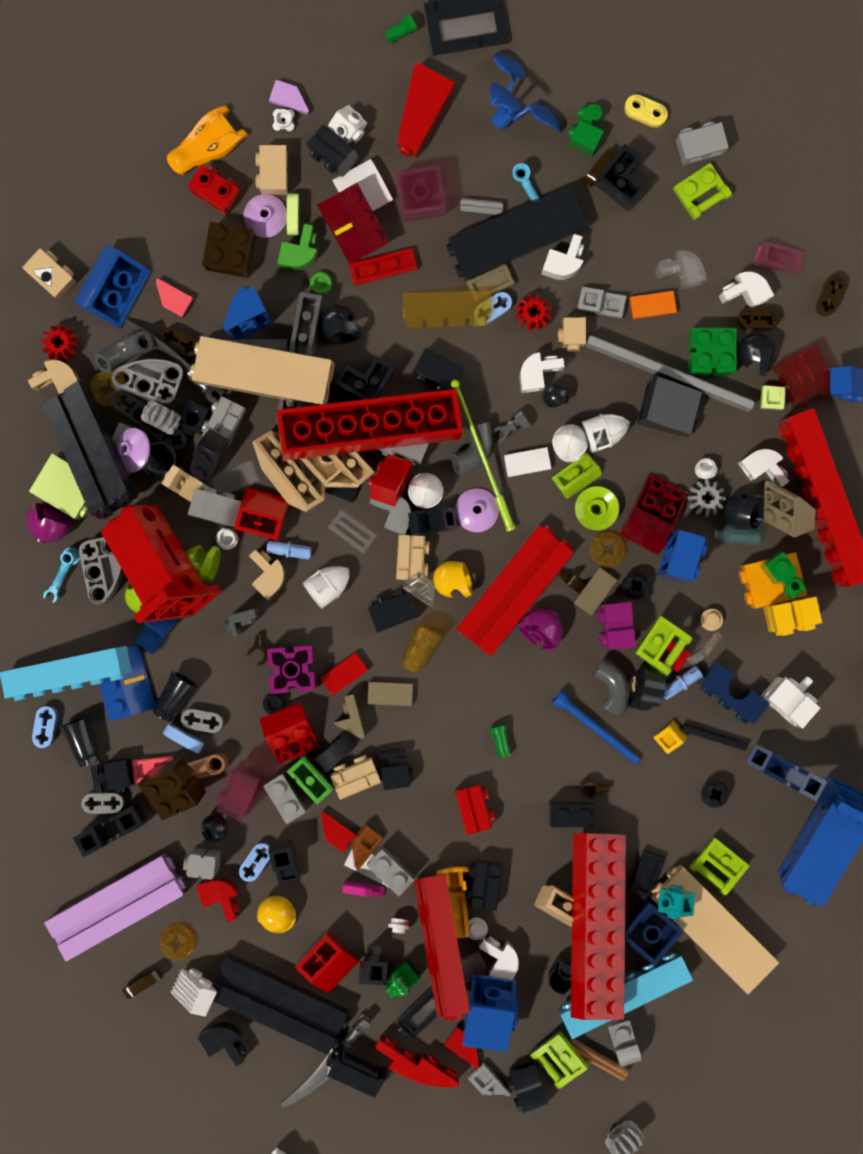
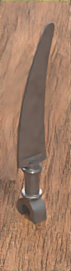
M125 319V322L137 332L146 331L137 324ZM149 333L153 339V345L173 363L180 365L183 373L189 378V381H192L190 376L191 366L161 340ZM195 383L202 389V393L206 394V401L211 406L216 400L212 393L217 394L220 398L225 392L222 388Z
M364 1012L359 1015L355 1025H352L350 1033L345 1039L341 1040V1043H338L337 1047L339 1046L341 1051L353 1053L350 1050L352 1043L370 1026L371 1023L368 1021L370 1017ZM331 1049L330 1053L334 1054L336 1050ZM326 1055L313 1074L281 1103V1107L285 1108L299 1101L330 1078L327 1076L328 1066H326L329 1055Z

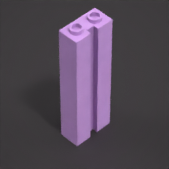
M164 853L45 921L44 924L52 938H55L58 943L57 947L64 960L72 959L183 896L187 892L185 890L187 885L182 876L178 877L175 872L176 865L170 856L167 857Z

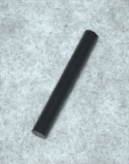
M684 723L682 727L683 732L746 751L748 747L747 742Z

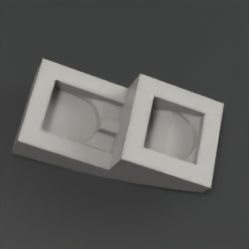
M582 287L578 309L623 319L627 296L606 293L600 289Z

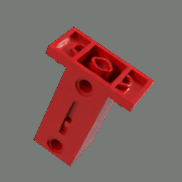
M130 504L121 510L122 513L117 517L109 520L107 526L100 531L142 603L140 611L134 615L137 623L192 617L222 593L218 585L208 586V584H203L158 505Z

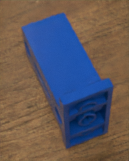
M830 775L825 780L838 787L839 790L829 809L819 803L817 804L778 869L785 891L792 895L798 894L802 896L810 905L815 906L817 904L821 907H824L863 843V793Z

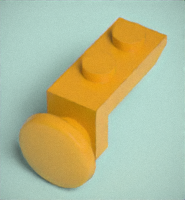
M462 866L447 867L436 872V876L446 875L457 938L470 937L465 896L467 889L466 881H463V874L469 873V869Z

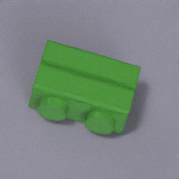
M306 755L287 771L317 805L335 788Z

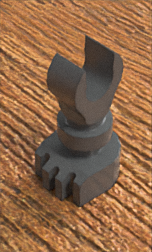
M521 410L513 414L515 419H510L507 421L508 424L496 427L493 430L492 435L499 430L504 432L503 438L497 442L505 441L508 434L512 431L516 432L519 426L524 429L531 427V424Z

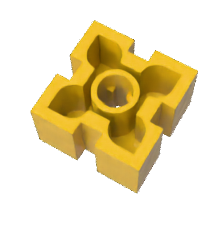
M804 597L763 607L768 631L776 633V636L794 634V629L796 628L798 631L816 629V624L822 623L817 597Z

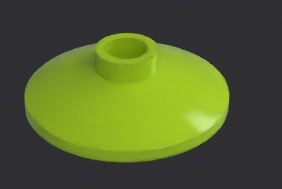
M599 486L590 487L578 496L575 503V514L578 521L587 529L594 531L604 530L616 521L619 514V503L616 496L607 488ZM594 505H598L600 507L599 513H594L592 511V507Z

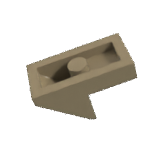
M354 693L346 695L342 705L344 713L349 714L350 717L335 721L333 724L360 739L365 738L366 735Z

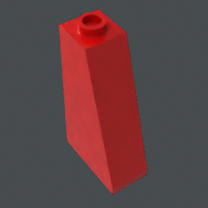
M418 62L415 63L397 139L399 152L407 157L412 155L415 158L419 155L455 90V83Z

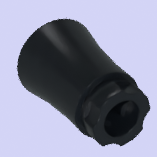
M171 671L167 684L153 709L154 714L160 719L171 722L188 698L198 688V685L185 675Z
M89 716L59 727L79 767H84L100 760Z

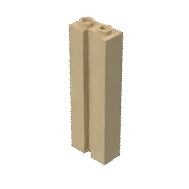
M200 336V341L195 345V355L197 356L195 364L191 366L190 376L192 381L197 384L314 406L324 405L328 402L329 386L335 363L332 360Z
M681 864L678 867H672L667 873L669 878L663 884L661 882L655 884L651 890L650 897L659 905L660 889L670 888V885L683 886L684 891L696 893L694 915L673 920L749 994L779 962Z

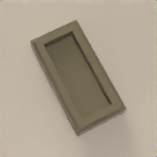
M504 264L466 281V284L476 303L515 285V282L507 264Z
M599 567L573 603L592 616L615 585L617 579Z
M369 682L368 704L412 706L413 684Z

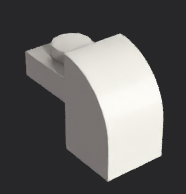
M573 235L567 255L550 249L541 274L557 280H565L574 276L583 263V260L575 258L576 256L580 257L584 247L580 243L582 236Z
M742 272L734 278L735 282L722 288L724 292L719 295L722 304L743 295L748 307L754 308L770 300L774 294L767 281L761 275L754 272Z
M540 352L528 357L520 371L521 393L543 391L545 388L543 373L563 370V358L558 359L557 356H548L544 358V361H541Z
M758 450L738 463L750 481L766 472L772 482L780 487L789 482L786 470L781 465L778 466L776 464L783 457L773 450Z
M491 936L488 939L486 937L481 939L478 943L479 948L495 957L488 970L489 975L513 980L518 970V957L514 946L506 940L501 947V943Z

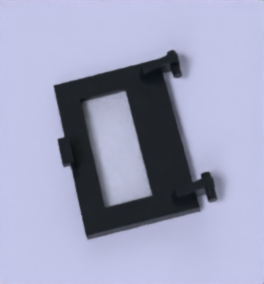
M428 0L429 3H424L433 56L510 43L503 0H441L435 2Z

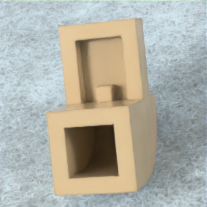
M58 360L44 362L47 371L40 370L32 375L33 378L28 380L31 388L36 391L54 383L60 395L65 393V388L76 381L81 382L73 368Z
M175 465L165 474V478L161 483L190 502L192 501L194 489L204 490V487H208Z
M254 550L249 556L264 572L252 585L267 600H270L282 588L285 582V569L280 560L277 559L271 565L269 562L272 559L263 550L261 552Z

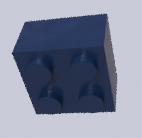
M647 898L644 899L625 922V941L654 966L657 965L684 932L671 918H667L665 913L658 912V907Z

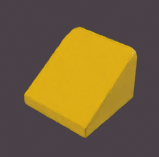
M673 720L653 738L669 754L685 742L687 735Z

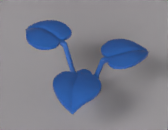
M496 52L493 56L495 63L504 72L511 74L512 81L508 89L499 83H493L490 87L491 106H499L491 118L492 123L499 129L505 130L511 120L516 122L525 113L532 112V115L537 120L556 129L560 133L561 127L556 116L544 105L534 102L532 106H528L520 111L522 108L521 103L511 94L517 77L521 79L525 77L524 69L511 57Z

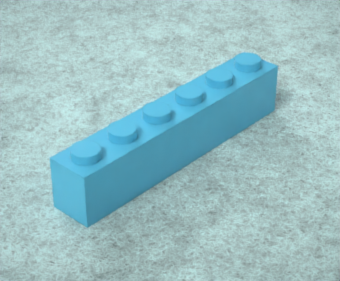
M127 646L0 672L4 698L14 697V701L28 699L27 694L33 693V697L47 695L46 690L52 689V693L66 691L65 686L71 685V689L85 687L84 682L90 681L91 685L105 683L104 678L110 677V681L124 679L123 674L132 673Z
M672 951L666 953L656 966L648 962L642 966L641 970L635 973L634 971H629L624 974V1014L693 981L679 952L674 953ZM571 1000L562 1004V1008L559 1009L572 1039L611 1021L571 1018Z

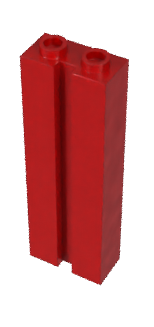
M539 525L456 627L460 633L490 657L574 554L571 550L573 546L563 538L561 541L557 540L553 536L555 532L547 525H544V527Z
M446 875L422 878L414 881L436 1014L437 1017H444L445 1021L463 1019V1014L470 1013Z

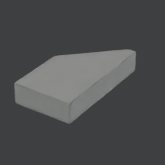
M484 1061L479 1065L478 1069L473 1070L467 1076L468 1080L482 1095L510 1096L512 1094L509 1088Z

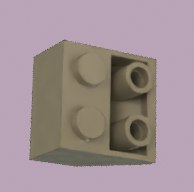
M765 481V522L794 538L815 529L816 509L799 496L770 481Z

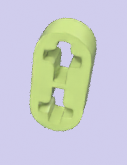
M287 193V235H299V193Z

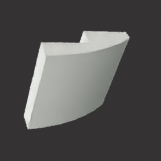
M371 159L352 168L344 177L338 176L332 180L338 193L358 183L372 211L393 200Z

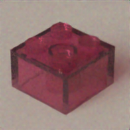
M439 165L395 172L402 222L446 215Z
M241 765L236 769L233 768L232 771L230 770L225 780L228 786L220 792L216 800V804L219 805L216 811L242 821L247 816L264 775Z

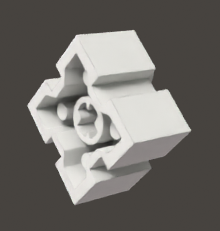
M808 676L800 684L792 678L776 677L760 695L790 724L799 728H804L820 709L816 704L818 700L810 693H804L813 682Z

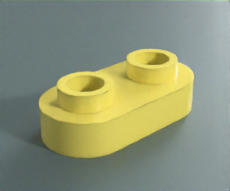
M632 95L625 103L624 110L628 117L650 127H660L667 119V110L662 104L641 95ZM633 103H638L640 108H634ZM658 111L660 113V116L655 117L653 115V112Z

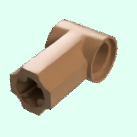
M219 752L187 762L193 771L187 783L194 776L202 779L223 772L229 765L228 757L224 753ZM214 758H218L222 762L220 769H216L213 766L212 761Z

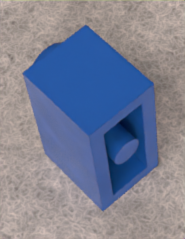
M853 366L830 368V395L839 397L841 401L849 400V403L862 402L863 369Z

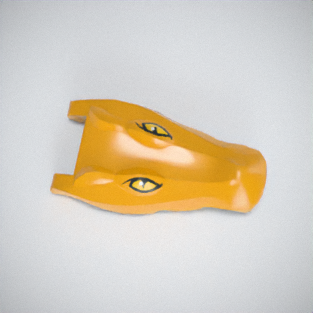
M226 105L216 108L202 117L180 145L167 155V162L173 171L184 175L195 166L200 167L201 165L209 164L212 160L217 161L228 155L241 141L248 137L244 129L236 132L226 120L225 116L230 112Z

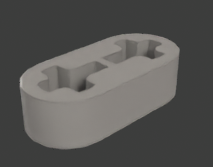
M188 709L181 716L182 725L192 730L215 733L220 731L224 725L223 717L216 712ZM192 712L195 718L201 719V722L195 721L190 725L186 716L191 715ZM214 716L219 725L212 729L211 724L204 723V720H211Z
M93 792L84 796L81 805L83 810L90 814L117 813L124 808L125 798L121 793ZM93 797L94 801H101V804L91 809V805H87V801ZM113 797H116L120 804L115 809L112 804H106V801H111Z

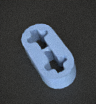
M500 292L483 302L474 311L475 322L478 325L486 326L507 313L512 305L511 297L505 292ZM498 298L507 300L506 308L502 306L494 308L498 304ZM491 309L492 312L487 316L488 320L478 318L480 316L479 311L487 312Z
M43 706L36 713L32 741L39 748L50 746L55 738L58 712L52 706ZM49 710L52 719H48L47 725H45V717H42V713ZM45 728V736L49 739L42 743V740L38 739V735L43 734Z
M168 723L163 731L166 737L195 753H200L204 745L203 741L173 724Z
M257 843L241 865L239 875L244 881H254L270 860L268 843ZM257 848H266L268 856H262L260 861L256 860L259 854ZM252 863H255L256 866L253 869L255 875L250 874L246 876L244 867L249 868Z

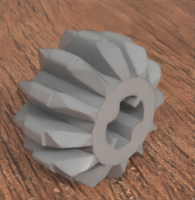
M149 401L142 411L141 419L144 422L167 434H173L180 424L181 417L178 413L157 402Z
M709 479L704 480V484L698 481L695 483L697 489L694 487L689 489L694 494V496L687 497L689 501L694 500V503L689 505V508L692 509L697 506L696 515H699L703 510L704 517H708L709 511L712 515H716V508L723 509L724 506L719 501L726 500V497L719 496V493L723 492L724 489L716 490L715 488L718 485L716 481L711 486ZM706 493H708L707 496H711V501H708L707 504L704 503L706 500H702V496L706 495Z
M632 1120L623 1121L622 1124H618L607 1135L605 1143L611 1154H633L637 1151L638 1147L642 1146L644 1136L640 1128Z

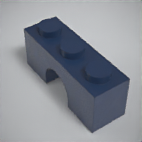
M713 662L703 674V678L697 682L702 686L700 690L709 697L714 695L718 698V704L728 711L731 708L737 713L735 717L745 725L747 722L755 724L770 703L752 689H748L739 698L732 697L729 693V683L734 678V675L719 663Z

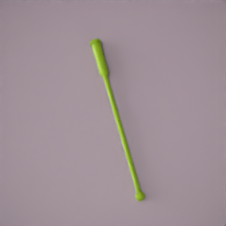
M453 380L451 386L457 391L460 404L494 489L495 501L505 524L506 532L514 530L516 525L513 523L503 495L499 493L459 389L460 382Z

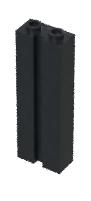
M569 186L449 237V244H446V248L450 257L454 256L458 264L454 266L459 278L463 276L464 281L582 232L588 228L573 188Z
M76 381L64 389L65 393L60 396H53L42 403L90 515L102 520L112 516L113 512L121 507L130 505L132 500L136 499L138 495L90 388L80 381Z
M230 953L226 955L212 985L217 991L213 1002L329 1055L331 1049L336 1050L340 1041V1037L337 1035L340 1029L345 1030L350 1019L347 1016L348 1008Z

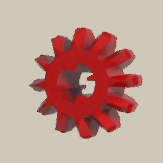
M528 294L527 301L521 298L519 302L522 306L515 307V310L519 312L515 315V319H523L519 326L523 327L527 324L526 331L530 332L532 326L538 332L540 330L539 324L546 328L547 322L545 320H551L552 318L548 314L552 307H544L548 300L543 299L540 302L539 294L536 295L535 300L532 299L531 294ZM532 309H536V313L539 314H536L535 317H531V313L528 312H531Z
M59 324L57 329L53 325L50 326V334L47 331L43 332L47 339L40 340V343L46 345L42 348V352L48 353L47 358L50 360L55 358V360L62 361L63 357L66 361H69L70 357L68 354L71 353L75 356L76 352L73 350V347H79V343L75 342L78 338L77 334H71L72 329L70 327L64 328L62 324ZM59 339L64 341L63 345L60 344V348L56 346V342H60Z

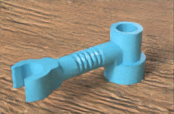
M523 163L517 164L512 172L514 180L522 184L531 202L540 199L529 180L530 168ZM523 171L525 176L519 177L517 172Z
M69 547L61 554L60 560L62 564L52 585L44 592L43 598L48 597L49 592H52L55 596L52 603L59 600L60 587L69 568L81 561L78 547Z

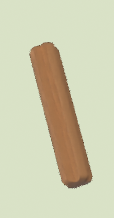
M576 1039L570 1040L571 1045L583 1059L622 1081L627 1078L629 1071L626 1067H620L617 1062Z

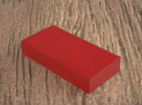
M355 652L323 675L320 680L331 695L334 696L367 672L368 668Z

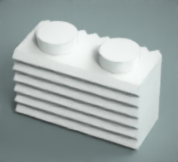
M191 968L190 971L180 970L181 973L178 974L179 977L176 978L177 981L174 983L173 990H171L172 995L191 1014L206 1017L217 994V991L212 987L213 983L203 978V973L197 969Z

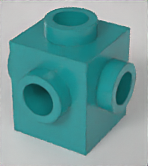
M670 885V888L660 889L658 912L666 913L667 918L671 919L693 916L696 893L684 891L683 886Z

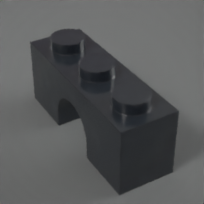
M138 803L78 834L73 839L84 858L148 822Z

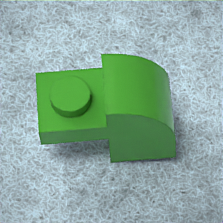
M304 224L300 245L282 242L277 262L279 268L302 271L314 264L318 257L317 249L311 248V246H315L317 233H314L312 225Z

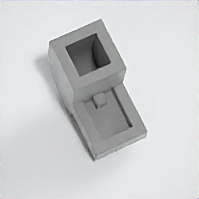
M400 497L394 507L371 499V505L390 512L384 528L401 535H406L409 527L408 513H411L407 501Z
M629 1019L608 1024L607 1027L620 1067L642 1061Z

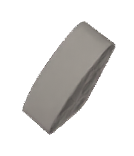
M146 359L128 363L117 368L113 372L112 381L113 385L119 390L126 391L147 401H154L163 406H169L174 401L182 380L183 371L180 365L170 361ZM173 369L178 372L179 376L177 379L172 380L167 377L166 372ZM119 374H126L129 377V381L125 384H120L117 382L116 377ZM140 382H147L150 385V389L147 392H141L137 385ZM163 390H167L168 395L171 397L163 400L159 392L163 393Z
M104 537L85 541L79 547L88 597L95 604L108 603L116 593L124 575L114 554L109 551L108 544ZM90 547L95 548V552L92 553L93 556L87 554V550ZM97 566L100 569V576L94 579L91 575V570ZM99 588L105 591V597L102 600L96 598V591Z

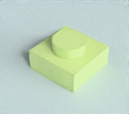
M762 386L760 409L783 410L785 387Z

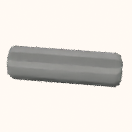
M462 198L460 210L501 215L503 203Z

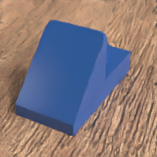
M180 618L146 622V626L135 642L151 654H154Z

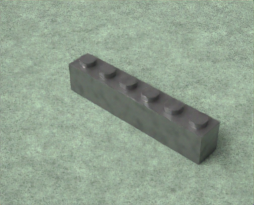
M300 292L289 352L315 357L320 320L325 304L322 295ZM280 399L278 410L305 407L306 404Z

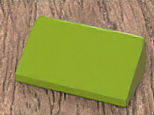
M586 453L579 461L571 463L551 478L564 497L569 499L599 478L602 472L592 457Z

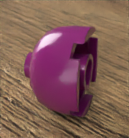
M37 502L35 506L33 503L31 504L27 513L26 524L36 541L47 543L56 542L65 537L73 524V519L67 514L63 516L57 513L59 509L50 504Z
M550 609L532 610L518 624V626H521L519 631L523 637L533 645H536V642L543 645L541 649L545 651H554L563 636V626L558 618L559 616Z

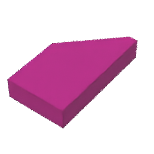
M346 880L342 893L364 897H384L385 888Z

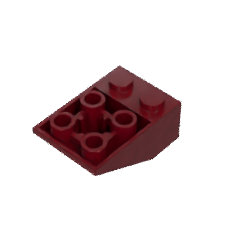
M649 473L619 535L659 555L670 538L689 492Z

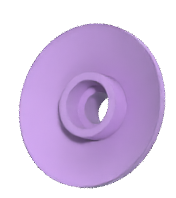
M261 194L253 197L247 203L243 215L244 222L247 228L254 229L257 237L271 238L278 235L284 229L287 223V210L283 202L276 196ZM268 211L269 214L264 218L261 217V212Z
M130 428L119 436L115 446L126 471L129 473L139 471L146 464L150 454V442L147 435L140 429Z
M474 488L467 490L458 498L455 506V515L457 521L464 529L471 532H483L494 525L499 515V509L495 497L490 492ZM480 506L481 513L475 514L473 507Z

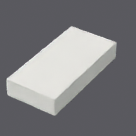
M547 447L504 455L507 477L551 470Z

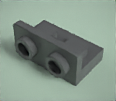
M258 607L228 615V620L225 621L226 628L229 634L232 633L233 638L242 634L240 625L243 626L256 622L255 618L260 616Z

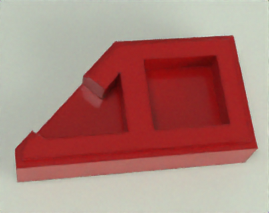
M322 811L321 820L325 841L344 853L356 836V833Z
M456 1025L444 1042V1046L478 1069L477 1049L463 1046L464 1030Z

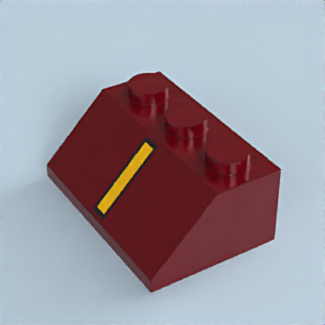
M358 183L351 185L317 205L349 264L390 243Z

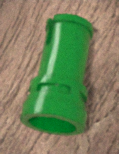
M408 14L398 24L385 30L384 34L388 42L392 44L402 36L417 31L418 28L411 15Z
M499 724L490 727L489 730L492 739L495 741L498 758L512 755L507 738V725Z

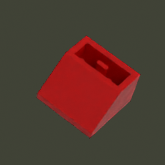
M247 488L239 507L234 529L280 541L289 504L282 496Z
M301 702L259 719L264 738L279 764L320 748L313 727Z
M327 930L297 961L295 968L310 983L329 994L360 960Z

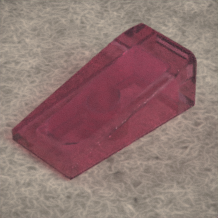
M763 242L758 244L755 265L800 274L804 251L770 242Z

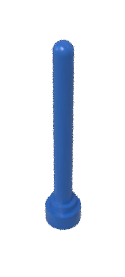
M560 690L553 698L551 704L556 708L566 709L632 763L638 764L640 762V757L571 703V699L565 691Z

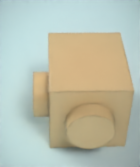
M586 317L563 318L562 328H558V342H562V348H567V351H580L581 348L585 347Z

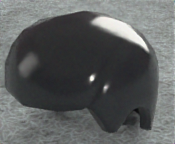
M570 959L557 960L549 969V986L560 995H565L566 992L571 990Z

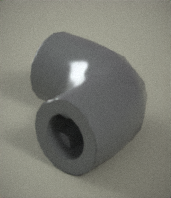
M146 331L133 333L114 342L96 354L95 362L100 370L110 373L129 359L150 352L153 347V339Z
M490 421L473 424L486 459L489 457L493 445ZM469 426L471 437L469 447L464 451L452 454V465L458 475L470 472L483 464Z
M604 657L593 677L599 679L608 687V696L602 707L621 718L631 696L630 683L624 671Z

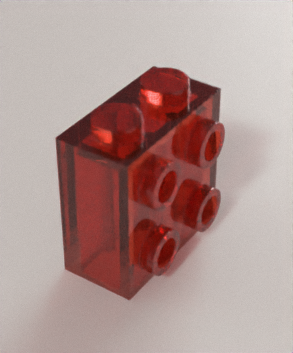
M817 345L773 368L781 386L785 387V394L792 408L797 405L802 408L812 403L811 398L816 395L822 398L830 394V370Z

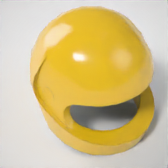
M444 562L435 570L433 583L441 595L453 598L454 590L456 589L466 598L473 595L471 578L464 562Z
M276 895L270 896L260 903L257 910V919L266 930L273 933H283L293 927L296 921V911L286 898Z

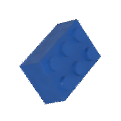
M682 530L672 532L665 546L657 576L680 583L693 582L694 578L697 579L701 569L698 562L700 556L704 557L707 549V544H705L706 538Z

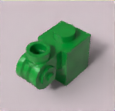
M590 104L587 107L582 105L577 115V118L580 120L577 126L572 125L567 136L571 138L568 146L591 157L604 132L593 126L599 123L602 116V109L599 105Z
M784 552L775 554L760 566L773 584L781 583L784 586L783 593L785 596L795 599L797 595L806 590L804 581L796 576L794 572L797 569Z
M406 958L387 974V987L385 990L392 999L407 995L410 992V988L421 980V974Z

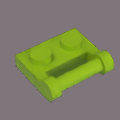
M711 163L673 187L674 192L693 220L699 218L701 213L722 199L726 200L732 196L730 189L724 184ZM714 187L719 191L697 206L692 203Z
M659 616L635 651V654L662 674L668 676L672 671L670 668L686 644L689 645L693 638L662 616ZM673 637H678V642L663 663L660 662L659 658Z
M715 837L711 839L689 866L693 872L697 871L717 887L719 893L723 896L730 892L750 867ZM708 860L728 876L729 879L723 882L707 869L703 863Z
M561 1031L541 1045L533 1048L529 1053L554 1080V1085L558 1089L588 1069L586 1061ZM545 1052H547V1054L562 1070L564 1075H561L556 1070V1068L551 1064V1062L546 1058V1056L544 1055Z

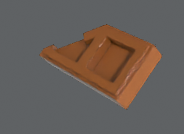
M366 823L352 840L353 862L357 870L361 868L384 838Z

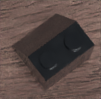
M653 375L646 385L637 424L689 437L697 429L698 420L695 418L697 411L700 412L703 406L702 392Z

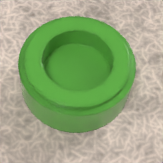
M324 272L315 273L310 279L312 291L317 295L328 294L332 289L330 276Z

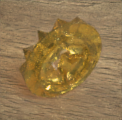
M100 372L90 382L89 388L96 403L102 406H113V394L120 391L113 385V372ZM118 375L116 377L117 382L120 384H125L122 378ZM110 383V387L116 391L105 395V391L99 388V386H107ZM118 396L116 399L120 402L122 398Z
M604 532L593 539L590 545V554L596 564L602 567H613L622 561L625 555V544L620 536L612 532ZM615 543L612 548L615 557L609 553L601 557L604 551L602 544L609 546Z
M172 925L166 928L160 936V952L167 959L174 960L175 962L185 960L192 953L195 946L192 932L182 925ZM176 934L179 942L186 943L180 945L177 952L175 946L170 943L175 940Z

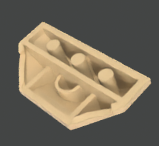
M269 431L253 441L262 471L288 504L307 512L325 500V486L301 459L282 461L280 439L277 432Z
M357 452L301 459L325 487L358 488L374 474V471Z

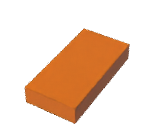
M674 291L629 298L632 320L677 313Z

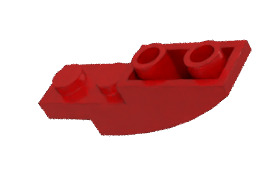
M380 1035L376 1041L375 1048L391 1059L389 1069L412 1081L434 1087L456 1088L460 1084L459 1077L457 1076L458 1073L449 1066L445 1068L440 1065V1061L431 1054L427 1056L422 1052L417 1060L413 1052L408 1049L402 1050L397 1046L398 1043L389 1036L385 1038Z

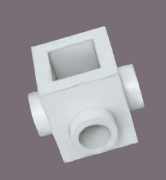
M348 105L335 113L327 127L349 144L353 141L358 142L363 137V130L368 123L357 111Z

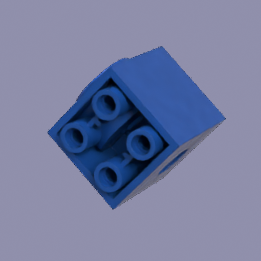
M472 974L467 998L470 1013H466L464 1017L463 1046L508 1052L511 1031H515L518 1018L519 1000L516 999V980Z

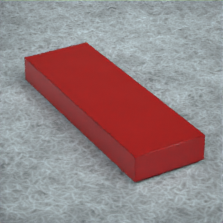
M413 247L349 264L354 286L418 270Z

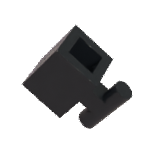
M405 748L379 752L380 761L389 760V765L381 766L384 791L410 787V781L414 780L413 768H408V763L398 764V758L406 757Z
M129 758L103 764L105 772L100 773L99 764L90 766L95 792L104 791L102 782H107L108 790L115 789V793L128 791V787L134 784Z
M368 946V961H360L359 984L386 985L388 962H379V954L382 951L380 946Z

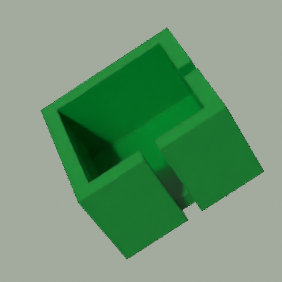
M691 328L688 332V352H692L688 356V374L691 376H709L712 373V376H733L737 373L736 328Z

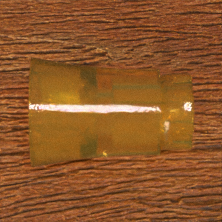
M416 623L400 665L416 674H420L422 668L425 667L431 654L444 636L427 626Z

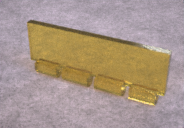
M491 291L403 293V320H407V328H423V320H426L427 328L445 327V319H448V327H467V318H470L471 327L486 326L487 318H491Z

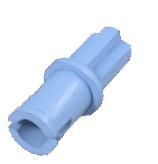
M268 540L267 554L271 553L283 555L286 558L295 557L307 560L311 557V547L291 544V541L284 543Z
M693 666L682 675H676V679L666 685L664 698L669 699L682 690L686 691L688 686L703 678L700 670H696L697 667Z

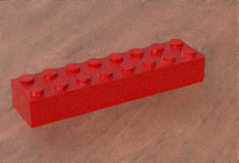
M456 389L277 410L282 461L460 440L463 433Z
M812 408L779 422L778 431L781 438L785 439L787 443L786 453L795 465L793 469L794 475L802 484V497L805 501H808L810 506L816 509L815 522L818 528L816 534L819 542L824 544L826 550L824 551V557L827 563H831L833 581L839 587H851L863 582V540L815 409Z
M573 833L571 1018L581 1020H624L626 835Z

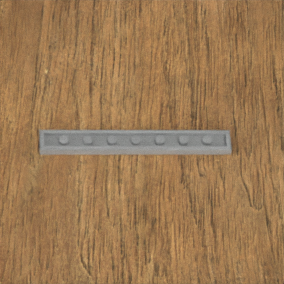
M589 336L585 347L664 379L701 391L706 396L743 411L749 412L754 406L755 402L753 400L595 336Z

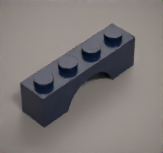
M755 744L746 761V764L828 809L839 790L838 787L802 769L758 744Z

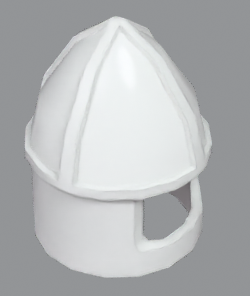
M599 414L597 417L582 421V428L587 435L591 453L608 447L612 448L627 433L630 421L614 414Z
M565 425L559 428L553 436V447L556 455L561 460L572 463L584 457L588 447V438L584 430L577 425Z
M422 473L415 476L409 483L408 495L414 505L419 508L428 509L437 505L442 499L443 486L435 475Z
M341 566L325 567L321 570L318 569L315 574L302 583L317 605L323 609L336 598L338 599L345 590L350 570L347 567Z

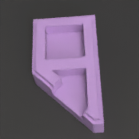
M276 80L269 102L308 115L309 110L297 86Z

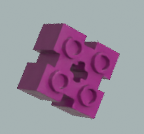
M631 602L600 605V610H597V621L602 623L603 631L599 632L600 645H603L604 649L607 650L636 647Z
M314 645L295 646L294 652L287 653V647L267 649L268 667H274V675L269 676L270 694L290 692V687L297 686V692L317 689L316 671L310 672V664L315 663ZM291 663H294V666L298 668L294 675H291V672H287V667H290Z

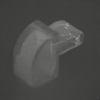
M676 251L673 255L674 261L672 259L662 260L654 270L656 279L678 273L682 290L702 285L707 280L701 260L689 251Z

